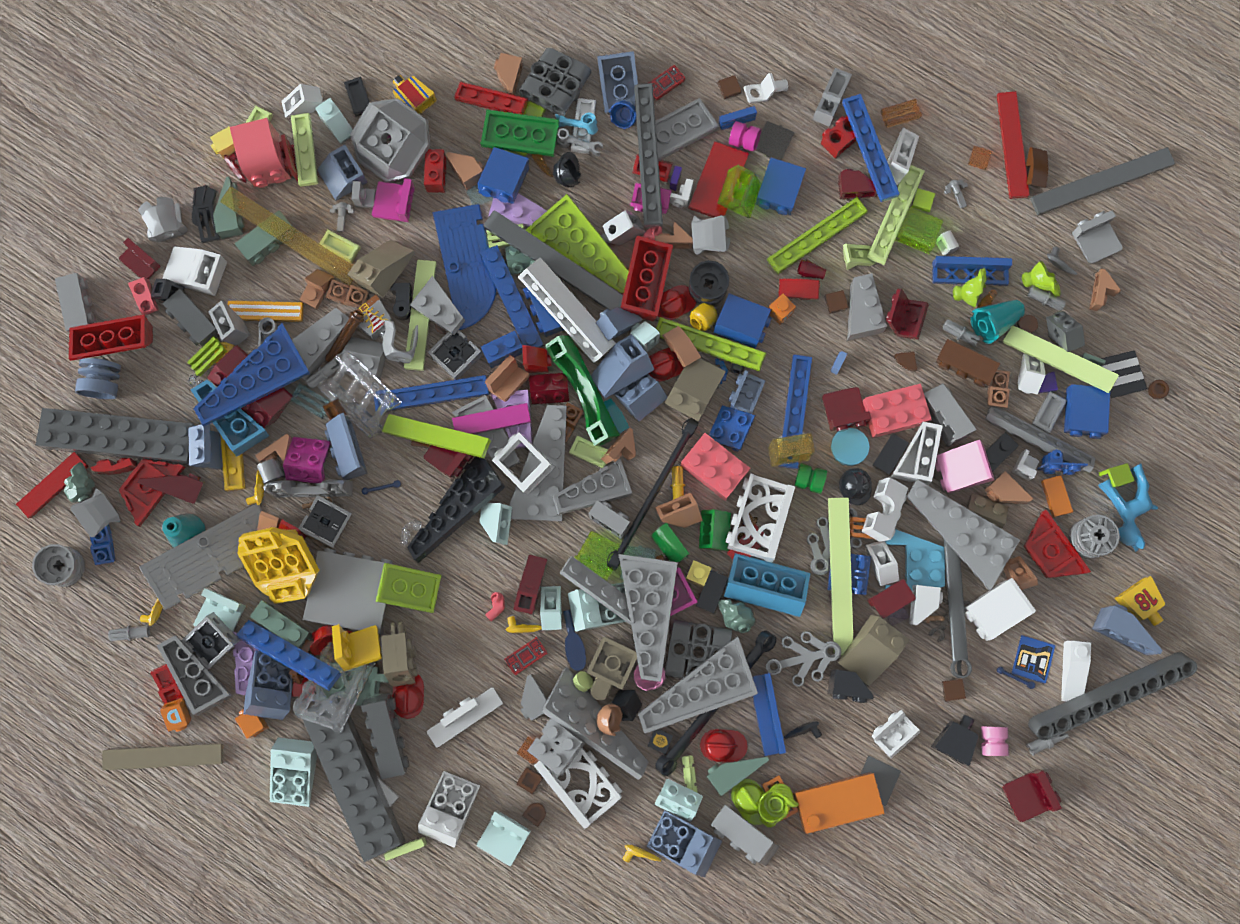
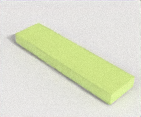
M309 113L291 115L299 186L318 184L311 116Z

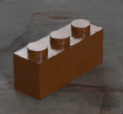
M949 339L946 340L936 360L941 369L946 371L950 369L956 372V375L960 378L973 380V383L979 387H988L1000 365V363Z

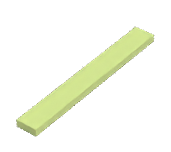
M828 498L833 642L840 646L841 655H844L853 641L849 498Z

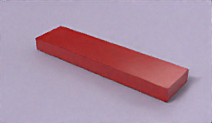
M464 82L459 83L454 96L455 101L494 111L524 115L528 104L527 98Z
M73 452L17 502L16 505L31 519L65 488L64 480L72 476L70 470L79 462L83 463L85 468L89 466L76 452Z

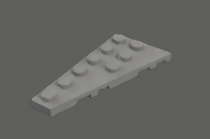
M547 405L533 445L555 468L529 494L524 493L516 486L509 505L512 507L511 519L562 521V514L558 515L553 495L564 489L567 406ZM531 451L519 478L521 482L542 463Z
M916 480L907 498L926 517L934 529L940 533L962 561L969 566L976 577L983 582L984 586L991 591L1020 540L923 482Z
M619 554L640 677L645 680L661 682L678 562Z
M738 636L638 713L644 733L758 694Z
M566 666L541 712L639 780L647 767V759L622 730L615 732L616 736L604 734L599 730L597 714L602 707L588 691L582 692L575 687L573 683L574 674Z

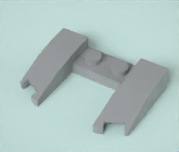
M292 480L270 481L264 485V491L276 498L316 497L317 495L320 497L352 496L353 481L325 480L317 483L316 486L300 483L297 484V487L296 482Z

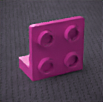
M404 178L403 185L378 182L372 216L380 219L409 222L415 190L412 180Z
M293 437L283 463L285 479L308 483H321L325 481L323 465L331 445L330 441Z

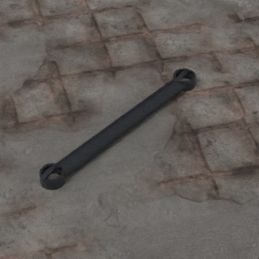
M689 418L683 423L681 429L682 437L618 550L616 549L608 555L607 567L614 571L619 567V554L625 555L626 549L689 438L691 439L698 427V421Z
M767 630L762 631L757 636L754 648L746 656L749 669L754 666L764 652L771 651L776 644V636ZM719 708L700 714L670 752L658 758L655 768L663 776H669L674 772L679 757Z

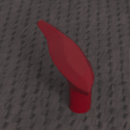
M236 151L230 156L224 155V159L231 171L246 183L247 181L239 165L235 162L237 160Z

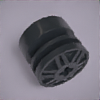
M707 260L700 262L693 268L690 274V296L698 304L707 303L712 306L717 305L724 299L729 286L727 270L716 261ZM705 283H707L708 285L712 284L711 289L705 287Z

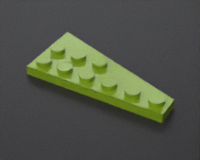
M568 194L525 230L624 294L629 270Z

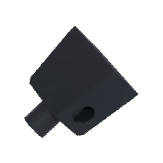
M963 715L959 724L949 721L931 747L965 766H970L978 740V734L970 730L975 720L967 715Z

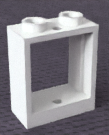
M521 433L512 435L508 440V444L504 448H500L492 459L526 494H529L555 468ZM521 442L542 462L523 482L502 463Z

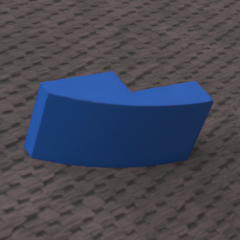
M108 524L95 537H90L92 543L90 550L95 565L115 562L113 539Z

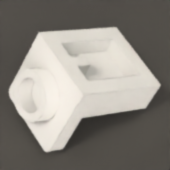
M686 178L685 185L681 184L679 195L671 193L670 203L679 208L683 206L688 207L694 180Z

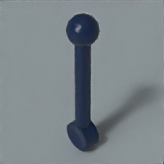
M395 480L394 483L373 488L364 487L362 494L367 495L369 492L390 487L400 488L401 482Z
M1001 666L997 668V673L1005 674L1027 685L1029 689H1034L1036 686L1033 681L1028 682L1005 671Z

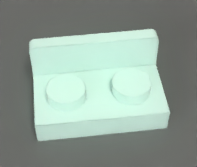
M666 779L655 805L691 822L697 813L703 796L670 779Z

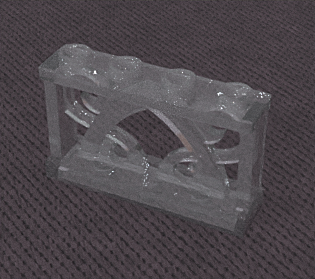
M328 642L327 646L322 649L319 660L340 671L341 681L346 687L345 692L334 693L327 699L323 687L308 680L303 685L299 699H296L294 702L293 711L299 719L332 728L333 731L341 733L375 666V662L343 671L337 662L330 664L334 658L333 643ZM346 673H348V674H347L348 677L352 675V678H351L350 681H347V680L345 679ZM336 698H341L339 704L335 703ZM311 701H315V704L311 706L312 708H317L322 704L321 708L315 712L306 710ZM326 710L332 717L330 719L321 716V714Z

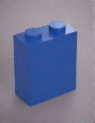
M494 147L478 181L479 193L485 197L499 199L504 203L514 204L529 170V159Z
M770 158L756 204L762 209H772L781 215H791L806 168Z
M729 293L713 333L756 349L758 342L762 343L765 337L764 327L768 328L772 317L769 316L771 309Z
M1072 384L1067 387L1064 433H1070L1072 437L1089 435V438L1100 439L1108 434L1110 393L1095 386Z

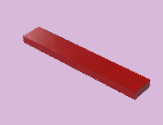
M1016 91L1000 92L996 96L1009 199L1028 198L1029 188L1027 185Z

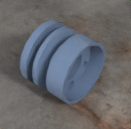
M99 358L80 359L79 366L82 368L78 369V374L86 378L77 379L75 393L96 399H116L118 385L110 380H118L120 378L118 372L121 371V365Z

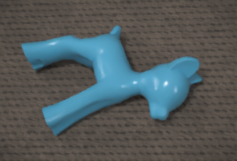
M1142 463L1130 469L1138 487L1133 500L1125 502L1116 488L1112 486L1110 479L1098 485L1112 501L1124 522L1123 526L1118 528L1119 541L1127 546H1133L1136 552L1139 548L1144 549L1145 540L1135 524V518L1149 510L1158 509V506L1154 505L1148 493L1150 485L1144 474Z

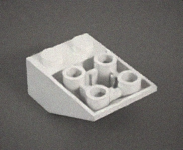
M174 247L162 279L171 280L187 289L215 296L227 261L220 254Z
M443 771L419 822L418 833L455 848L480 785Z

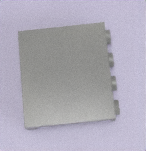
M327 548L324 549V552L318 551L315 562L320 571L308 594L303 620L332 626L339 624L342 628L358 631L376 625L379 634L383 635L384 627L382 626L387 604L376 602L383 565L384 563L392 564L393 561L381 559V562L373 561L374 557L362 555V558L354 557L355 554L343 552V555L336 554V550Z

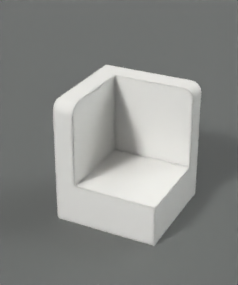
M1026 449L1021 452L1012 473L1030 481L1037 473L1035 469L1039 460L1028 455L1030 451Z

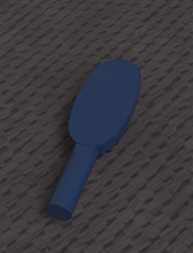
M571 610L563 611L568 633L565 639L566 656L571 668L580 671L586 665L585 648L580 636L575 633Z

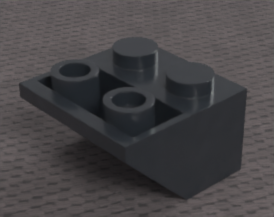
M830 670L827 694L833 695L832 699L847 700V697H851L852 702L867 703V700H873L874 695L856 672Z

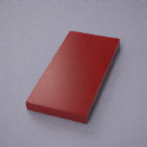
M714 141L688 209L710 217L725 216L749 153Z

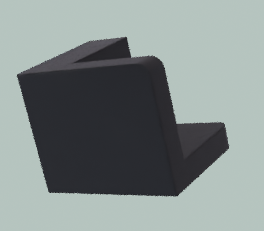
M156 279L151 297L165 302L175 291L179 289L184 291L185 287L168 279Z
M619 690L611 704L621 709V721H633L642 706V702L635 690Z

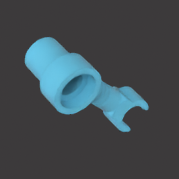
M585 113L581 120L569 119L555 114L556 119H559L560 122L559 128L565 126L585 128L590 135L598 131L597 120L593 113Z

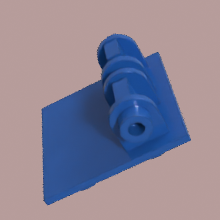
M722 405L709 436L719 444L732 447V450L738 452L742 449L755 415Z
M1056 449L1042 458V466L1037 468V470L1043 471L1044 474H1055V471H1061L1064 475H1074L1075 472L1081 471L1088 464L1064 463L1062 452Z
M851 554L852 593L867 594L871 556ZM831 571L829 572L827 590H831Z

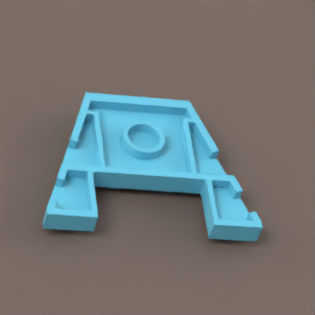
M895 529L894 536L891 540L885 541L887 545L905 546V581L911 591L913 585L944 587V547ZM885 585V589L892 585Z

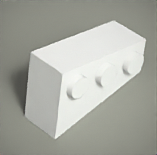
M928 422L921 424L891 478L914 483L916 480H919L928 486L933 479L942 425Z

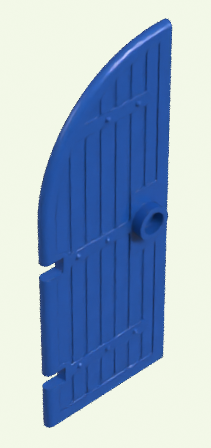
M480 204L433 212L451 300L465 319L459 330L466 329L479 322L490 310L496 296V287L480 252L489 249L486 231L483 227L484 224L477 225L476 222L483 220Z

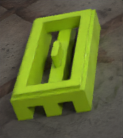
M212 337L187 363L196 371L195 374L201 377L227 351L216 337Z

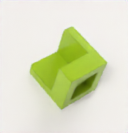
M1128 463L1099 472V476L1109 475L1113 487H1121L1134 482Z

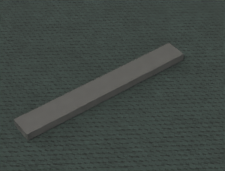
M653 84L634 85L644 228L663 226Z
M1167 147L1035 195L1030 200L1038 216L1169 168L1175 164V161Z

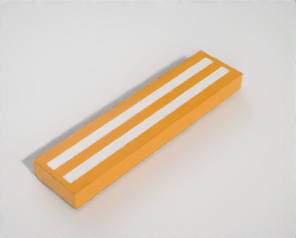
M228 301V306L243 321H261L267 317L275 322H303L304 304L302 302Z

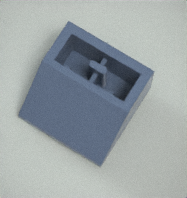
M346 145L329 153L317 169L335 201L352 192L353 181L361 182L362 186L368 183Z
M649 374L613 394L630 415L638 421H641L668 398L659 382Z

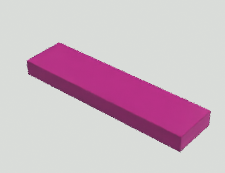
M524 403L452 418L454 430L477 434L531 423L528 404Z

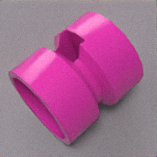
M736 121L730 133L729 145L743 146L744 149L754 152L760 140L761 128L754 126L747 128L746 124Z

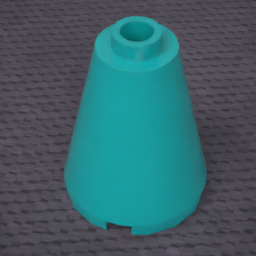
M1011 300L979 307L972 311L973 316L970 317L971 326L975 334L984 339L982 340L984 343H993L1024 316L1025 306L1018 300Z
M185 513L167 518L163 522L162 530L171 546L176 547L206 531V527L199 517L194 514Z

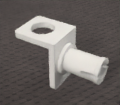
M769 73L761 84L746 85L744 87L749 103L768 101L774 92H785L788 90V82L786 79L774 81L772 73ZM750 90H757L759 97L754 98L751 96Z

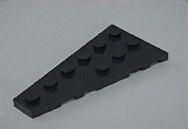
M475 456L470 464L467 462L464 467V473L452 483L440 500V506L437 511L430 514L428 517L430 520L424 528H420L410 542L407 549L416 562H421L506 488L486 458Z

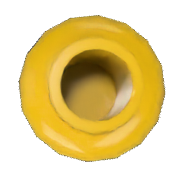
M701 303L690 313L691 326L700 331L708 330L718 319L715 307L707 303Z

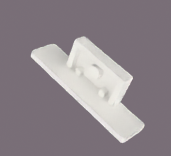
M490 688L477 698L470 699L468 697L459 703L461 707L455 711L451 708L443 714L444 718L440 720L441 722L427 730V734L434 745L440 747L501 706L503 702L495 689Z

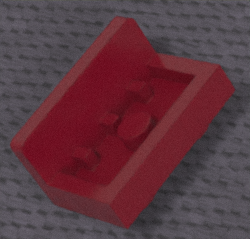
M564 373L530 375L532 405L569 402L568 378Z

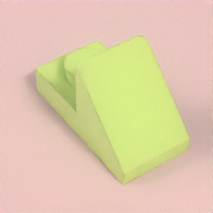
M844 244L843 256L846 269L849 270L857 265L872 266L876 264L875 261L867 258L872 246Z

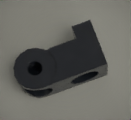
M393 283L391 292L393 295H396L393 312L398 319L407 320L411 315L412 286L410 283Z

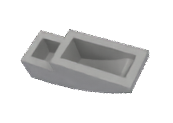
M837 68L834 69L815 111L814 121L830 127L852 74Z

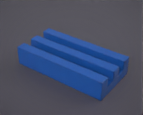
M755 106L720 116V130L733 127L736 121L747 123L756 120L757 111Z

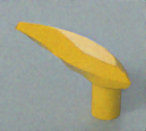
M258 469L254 488L255 494L252 497L246 498L248 505L255 503L260 505L263 500L264 484Z
M158 598L152 607L150 615L140 616V622L149 623L150 627L158 620L163 608Z
M515 616L507 618L509 627L505 631L509 633H529L541 630L542 626L516 625Z
M625 845L627 851L622 859L627 863L630 862L634 855L661 862V859L654 854L634 845Z

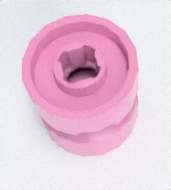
M981 727V738L985 740L982 743V755L1009 756L1008 744L1005 743V740L1008 739V727Z

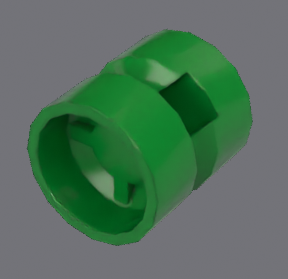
M801 463L794 486L800 489L809 487L811 492L821 494L827 470L818 467L812 470L810 465Z

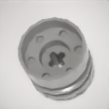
M1091 515L1074 523L1068 534L1069 542L1080 557L1085 559H1094L1109 554L1117 547L1120 538L1119 529L1115 522L1103 515Z
M50 544L42 547L36 553L32 569L35 577L40 582L52 586L68 587L81 579L85 570V562L77 550L59 544Z

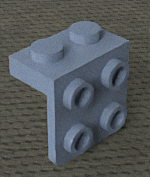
M202 424L190 427L189 466L219 470L223 468L220 433L210 431L209 424L204 427Z

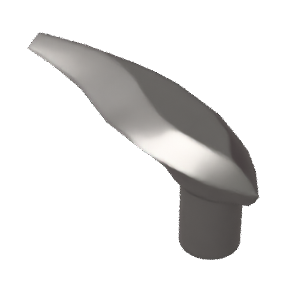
M1053 247L1051 253L1047 254L1049 261L1058 269L1077 275L1076 271L1058 257L1060 249Z

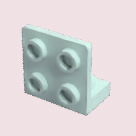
M204 588L201 596L206 597V600L193 625L196 627L207 615L214 612L234 632L246 606L215 591Z
M496 810L478 841L477 847L511 866L531 830Z

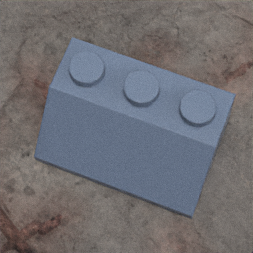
M341 413L326 423L327 430H325V435L332 444L330 451L333 459H336L338 463L335 466L338 476H342L344 480H350L368 473L352 421L344 413Z

